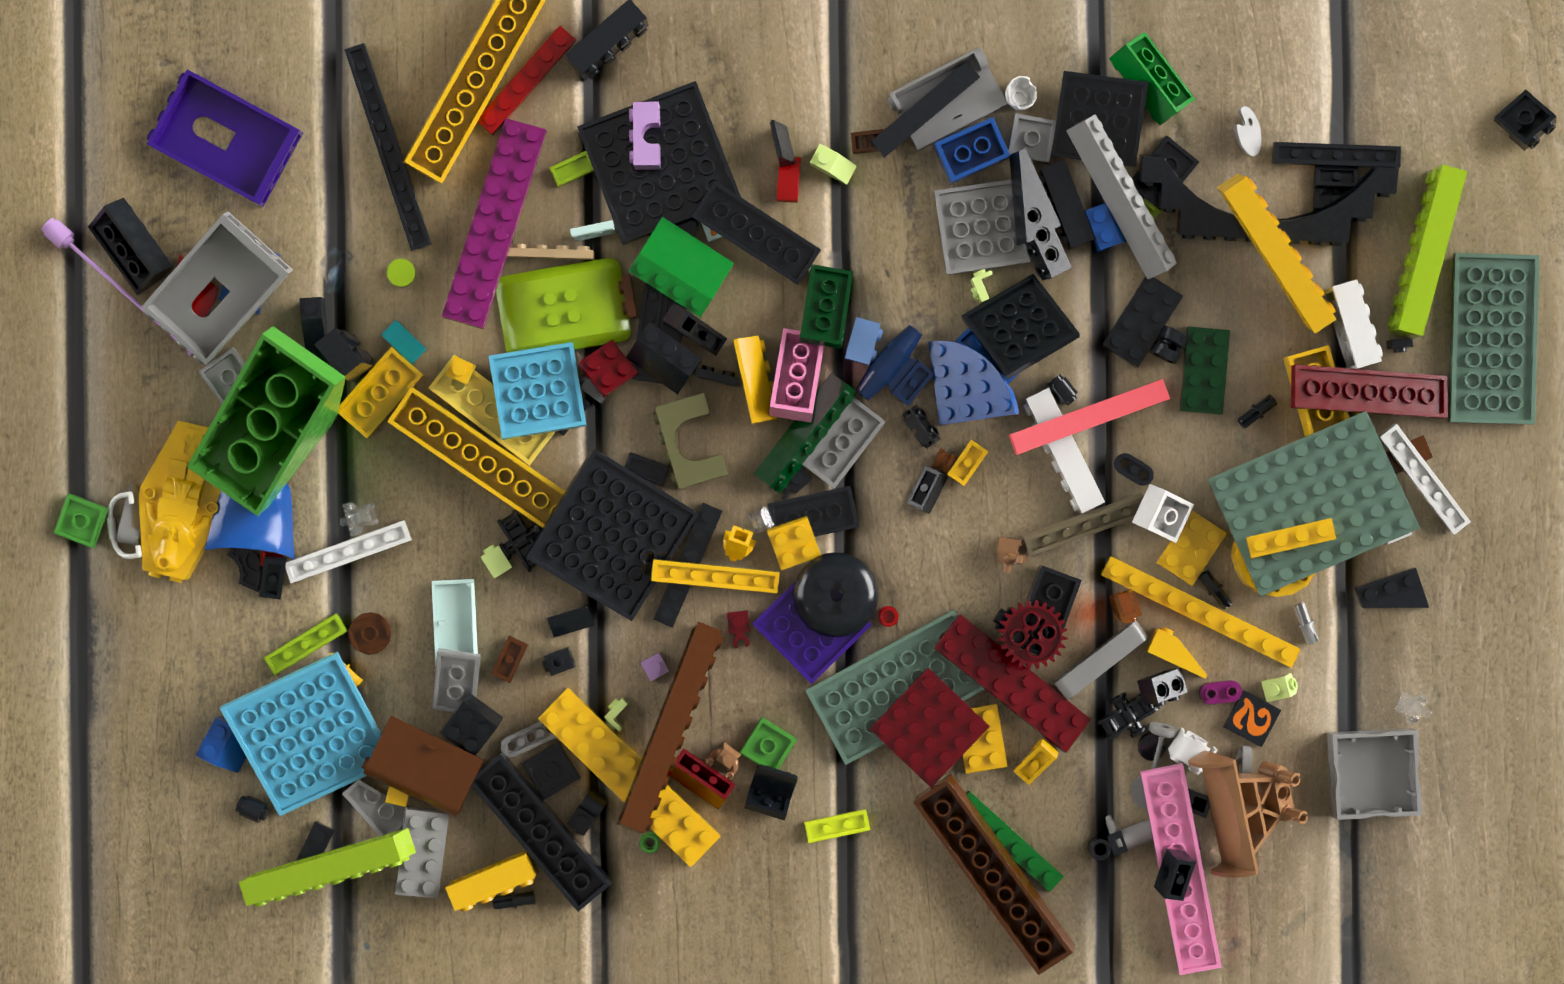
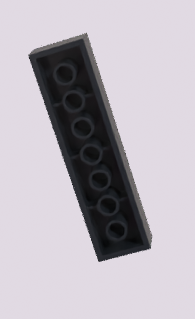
M503 752L477 773L471 786L577 912L611 885L612 880Z

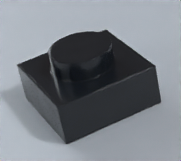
M1413 338L1386 341L1387 349H1393L1394 353L1407 352V348L1413 347Z

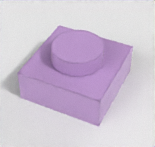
M660 652L641 662L650 681L669 672Z

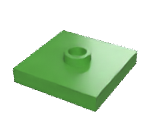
M69 493L66 496L54 534L90 548H95L109 508Z
M761 716L739 753L758 765L770 766L779 770L796 743L797 738Z

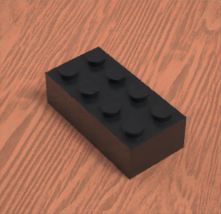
M627 0L565 54L568 62L584 81L588 78L590 80L593 79L600 72L598 70L604 64L607 66L612 63L616 58L615 54L620 50L622 52L627 50L632 44L630 41L636 36L640 38L647 32V27L649 26L647 17L632 0Z
M334 328L314 344L329 364L345 376V380L356 383L374 367L372 363L374 361L373 357L368 351L362 350L359 347L361 342L358 338L347 331Z
M1039 565L1026 600H1029L1031 605L1034 604L1035 600H1038L1039 606L1046 602V609L1054 606L1053 614L1061 613L1057 619L1065 620V623L1061 625V628H1064L1082 580ZM1032 613L1025 617L1027 625H1033L1036 621V617ZM1041 619L1034 631H1028L1030 637L1021 646V649L1024 650L1031 638H1037L1035 632L1044 623V619ZM1050 626L1042 630L1044 638H1049L1053 634ZM1021 631L1014 632L1012 637L1014 642H1020L1023 639ZM1032 644L1029 652L1038 654L1040 646Z

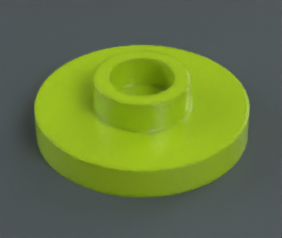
M396 259L387 268V277L395 286L406 287L415 279V267L406 259Z

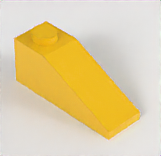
M1163 626L1161 630L1158 628L1154 629L1145 648L1146 652L1206 679L1207 674L1182 642L1173 636L1174 631Z

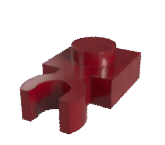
M748 610L728 612L729 634L736 633L733 641L734 647L738 648L737 641L739 639L745 640V645L748 647L749 639L744 633L750 631Z

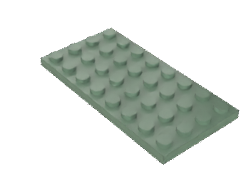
M1453 254L1449 422L1535 424L1540 255Z
M954 609L805 690L845 765L885 744L869 728L927 668L932 670L963 701L985 690L934 649V646L957 617Z

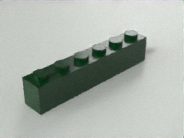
M831 373L816 392L812 422L794 420L754 472V475L780 494L787 487L795 473L801 469L808 456L814 452L821 439L827 435L831 426L840 418L841 413L853 401L857 392Z

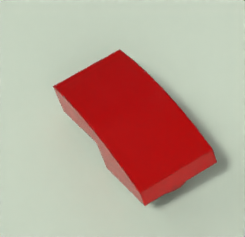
M795 157V164L779 166L777 202L798 203L801 157Z

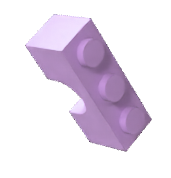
M633 102V109H629V121L633 122V130H629L630 143H633V151L629 153L630 164L634 165L635 170L661 169L660 145L647 143L643 139L644 133L648 129L660 127L659 102Z

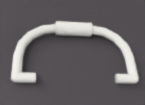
M123 492L115 495L109 503L108 518H106L108 536L119 556L124 559L140 558L142 556L141 545L135 546L136 553L126 554L120 549L116 540L117 530L115 517H113L115 503L121 498L128 497L129 504H134L133 492Z

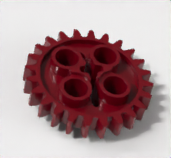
M1026 600V606L1024 607L1018 602L1017 610L1010 607L1011 615L1004 613L1007 621H1000L1004 625V628L998 629L999 632L1003 633V636L999 637L998 640L1004 641L1000 648L1008 649L1005 656L1013 655L1011 662L1014 663L1016 660H1019V667L1026 663L1027 669H1030L1032 664L1035 665L1036 669H1039L1041 662L1047 667V660L1055 662L1053 655L1061 656L1058 649L1065 648L1061 644V640H1068L1067 637L1062 636L1063 632L1068 631L1067 628H1061L1065 620L1057 619L1061 614L1060 612L1053 614L1054 606L1046 609V602L1039 606L1038 600H1035L1033 605H1031L1029 600ZM1030 613L1036 617L1033 625H1027L1025 622V617ZM1041 619H1044V623L1035 632L1037 638H1031L1024 650H1021V646L1030 637L1028 631H1034ZM1050 626L1053 634L1049 638H1044L1042 630ZM1015 631H1021L1023 634V639L1020 642H1014L1012 639ZM1032 644L1040 646V652L1037 655H1031L1029 652Z

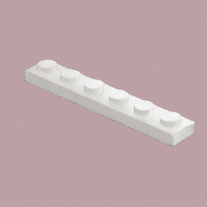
M1393 423L1378 435L1381 442L1451 534L1455 535L1471 522L1396 423Z
M403 520L286 562L285 569L290 583H294L409 542L412 538L407 524Z

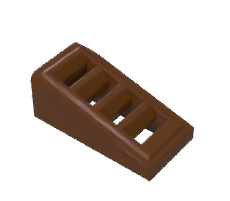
M884 129L852 132L853 154L878 152L873 145L868 148L867 136H871V140H873ZM862 136L863 148L860 149L859 137Z

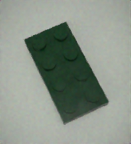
M811 265L799 342L842 348L853 271Z
M1188 326L1186 335L1189 338L1185 344L1179 411L1222 415L1230 330Z

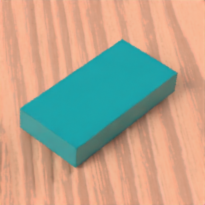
M397 320L381 334L412 365L427 350Z

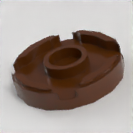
M369 612L363 613L353 620L348 635L354 649L371 655L377 654L387 647L392 632L386 618L380 614Z

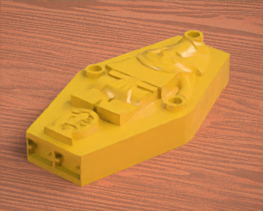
M178 421L140 487L139 512L142 569L148 571L149 576L161 578V575L170 576V581L182 583V580H188L205 552L213 515L218 511L217 501L221 490L193 472L187 465L209 427Z

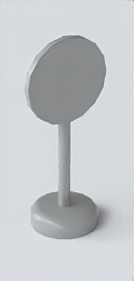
M1150 722L1149 731L1159 736L1152 769L1158 768L1164 737H1176L1179 730L1177 727L1161 722ZM1140 775L1131 786V796L1135 804L1147 810Z

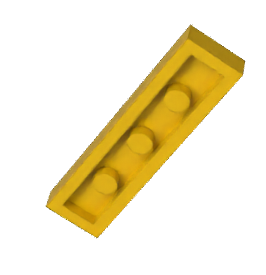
M1332 518L1246 537L1251 559L1336 540Z

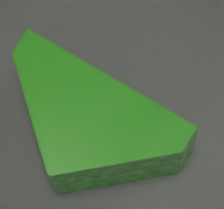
M274 326L271 327L259 338L187 467L256 516L260 515L270 506L337 419L345 376Z

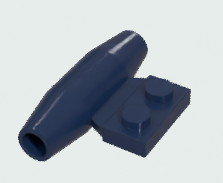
M908 325L887 344L868 367L855 391L869 401L888 385L890 392L906 406H909L935 374L919 360L910 358L922 334L911 325Z

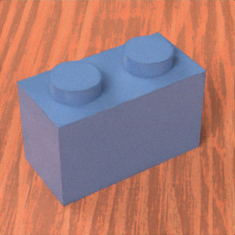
M856 317L844 359L869 366L870 361L873 362L876 358L877 350L874 349L876 341L880 342L883 333V330L879 329L881 324Z

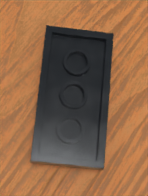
M1145 276L1102 343V346L1138 368L1183 295L1154 277L1147 279Z
M850 486L767 504L772 527L805 516L808 517L814 537L859 527Z

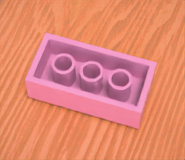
M783 328L769 416L812 422L824 346L799 342L801 331Z

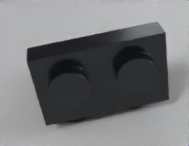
M757 765L744 809L785 821L798 777L770 766Z

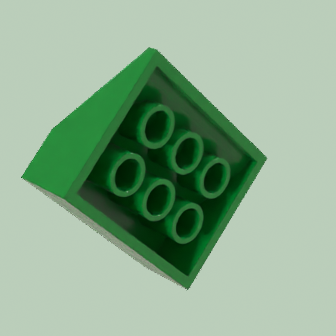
M662 217L628 272L701 318L734 263Z

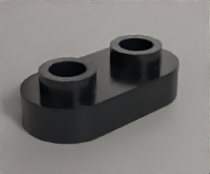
M1123 453L1114 459L1115 470L1135 484L1145 486L1152 482L1154 477L1152 468L1134 456ZM1122 460L1127 461L1128 465L1126 468L1121 467L1120 463ZM1140 471L1145 472L1146 476L1144 479L1139 478L1138 474Z

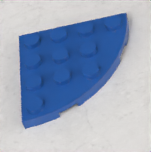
M928 341L932 372L935 373L933 380L939 425L1019 414L1012 388H1009L1007 381L1003 377L1004 375L988 356L971 346L955 341Z

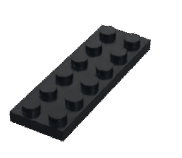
M716 180L713 181L691 215L797 285H799L821 251L819 247Z

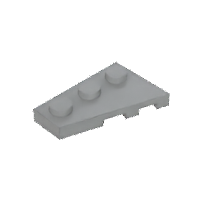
M357 780L342 793L379 836L395 832L403 825L405 807L386 803L387 795L361 780Z

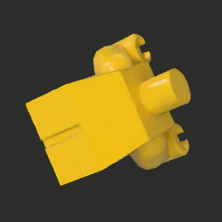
M734 525L731 532L725 531L723 548L725 555L729 556L731 561L742 560L743 557L748 556L753 551L756 540L751 539L753 532L746 529L742 530V528Z

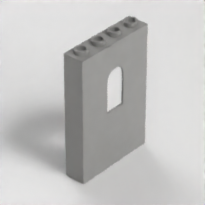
M228 211L222 214L141 308L145 310L144 313L147 317L156 320L161 325V329L165 333L172 334L182 348L191 351L194 354L193 357L199 363L207 365L229 343L293 269ZM215 277L230 292L209 316H197L193 312L192 303Z

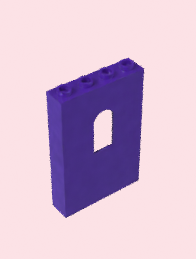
M187 69L178 78L177 84L179 85L175 92L172 91L169 95L165 111L162 110L158 115V124L155 129H151L149 132L147 145L264 207L303 132ZM202 116L208 117L236 132L226 151L194 133L193 123L197 118Z

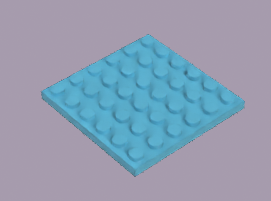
M338 651L220 706L223 716L279 816L367 776L363 774L364 769L361 767L366 757H371L382 735Z

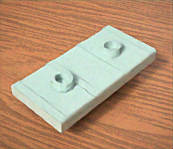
M474 579L432 581L435 666L438 648L478 654Z

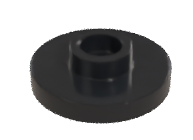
M1147 733L1139 740L1138 752L1144 759L1154 761L1159 736ZM1165 740L1163 741L1160 757L1164 754L1166 749Z

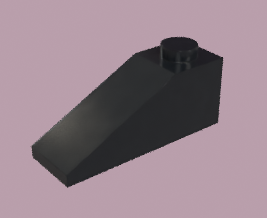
M322 297L299 298L305 349L322 361L328 362L314 345L327 335L325 299Z
M675 303L671 305L662 320L715 356H717L727 340L718 331Z

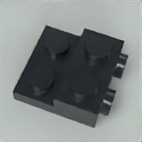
M1525 89L1494 117V121L1509 133V138L1525 151L1527 148H1535L1540 142L1539 138L1544 133L1549 135L1556 128L1557 116Z

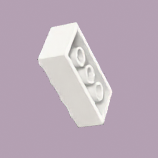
M1356 279L1323 290L1326 300L1336 310L1334 316L1337 320L1333 322L1346 368L1358 369L1381 362L1383 352L1381 346L1377 345L1375 340L1377 333L1375 326L1370 323L1368 317L1370 316V309L1368 304L1364 303L1362 297L1364 295L1362 284L1358 283Z

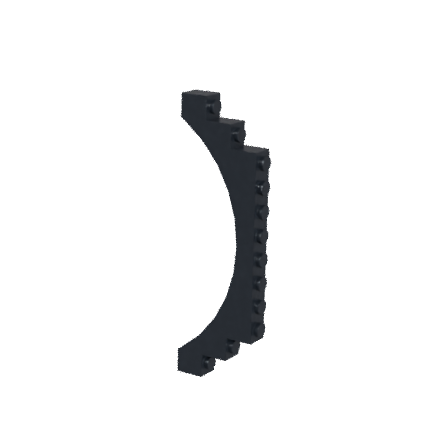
M1140 154L1138 180L1144 182L1145 186H1156L1159 183L1158 207L1163 208V212L1175 213L1176 209H1178L1176 232L1182 235V238L1194 239L1195 236H1203L1205 240H1216V237H1224L1226 241H1237V238H1245V241L1251 242L1234 214L1215 208L1197 197L1180 181L1164 156ZM1373 165L1350 190L1333 202L1309 213L1277 219L1280 223L1277 227L1288 235L1291 240L1289 244H1300V241H1308L1310 245H1321V242H1329L1331 246H1342V243H1349L1351 218L1357 222H1366V218L1373 219L1375 193H1377V197H1390V194L1397 193L1399 168L1395 166Z

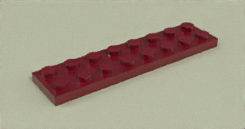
M1295 364L1291 366V408L1353 413L1367 411L1368 414L1445 419L1448 418V376Z
M961 614L955 618L934 646L936 651L1064 753L1068 752L1091 720V718L1066 700V698L1031 670L1027 669L1026 666L1019 667L1018 660L1012 663V655L1006 657V650L1001 649L996 642Z

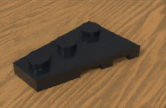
M1415 567L1354 588L1361 608H1430Z

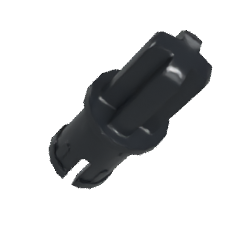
M1268 394L1256 405L1253 404L1249 411L1238 418V423L1242 428H1247L1257 419L1264 418V414L1277 406L1276 400Z
M1206 570L1198 577L1209 591L1208 595H1212L1222 609L1225 610L1232 605V601L1222 589L1223 585L1216 581L1209 570Z
M534 891L517 894L512 892L510 895L493 897L492 900L494 909L510 907L517 909V906L535 905L536 903Z

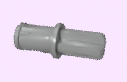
M1305 603L1295 604L1294 609L1299 620L1297 626L1301 628L1306 645L1319 641L1313 625L1314 620L1310 619Z

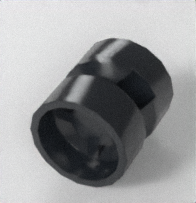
M1164 325L1159 335L1161 340L1155 343L1151 353L1164 361L1176 364L1181 354L1179 349L1184 348L1189 337L1172 327Z

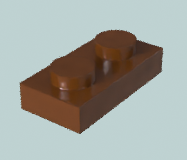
M622 275V281H619L620 294L625 295L626 301L622 302L623 314H628L629 319L638 318L631 275Z
M509 635L491 675L511 683L529 644Z

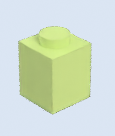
M493 544L483 550L484 555L481 556V559L494 579L514 567L512 562L503 553L500 545L495 547Z

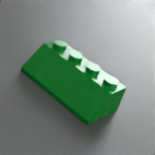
M1146 32L1125 44L1109 58L1113 67L1119 71L1124 79L1149 82L1145 107L1159 126L1195 100V97Z

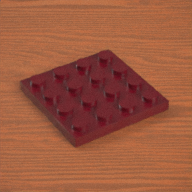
M927 668L869 729L932 788L990 726L932 670Z

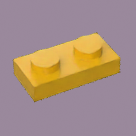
M970 440L947 475L962 486H965L989 451L973 440Z

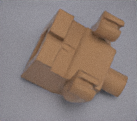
M999 537L998 557L999 563H1003V572L1011 573L1012 565L1027 562V554L1019 553L1020 546H1023V539Z
M724 742L719 749L713 750L705 763H708V766H712L714 760L718 764H722V767L728 770L725 777L732 780L738 770V759L742 754Z

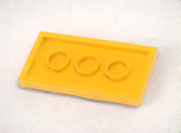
M391 347L340 404L338 414L368 439L398 406L410 387H414L424 375Z

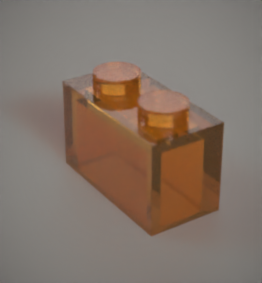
M1127 589L1108 595L1116 620L1128 624L1137 621V617L1142 615L1134 590Z

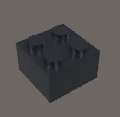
M468 693L445 723L440 733L464 751L476 756L498 728L503 717L471 693Z

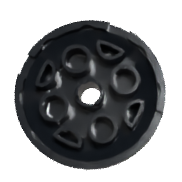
M839 552L826 553L812 559L800 571L794 585V604L801 620L814 632L828 637H844L861 630L870 621L878 603V586L871 570L858 558ZM834 589H839L842 592V598L838 601H833L830 598V593Z

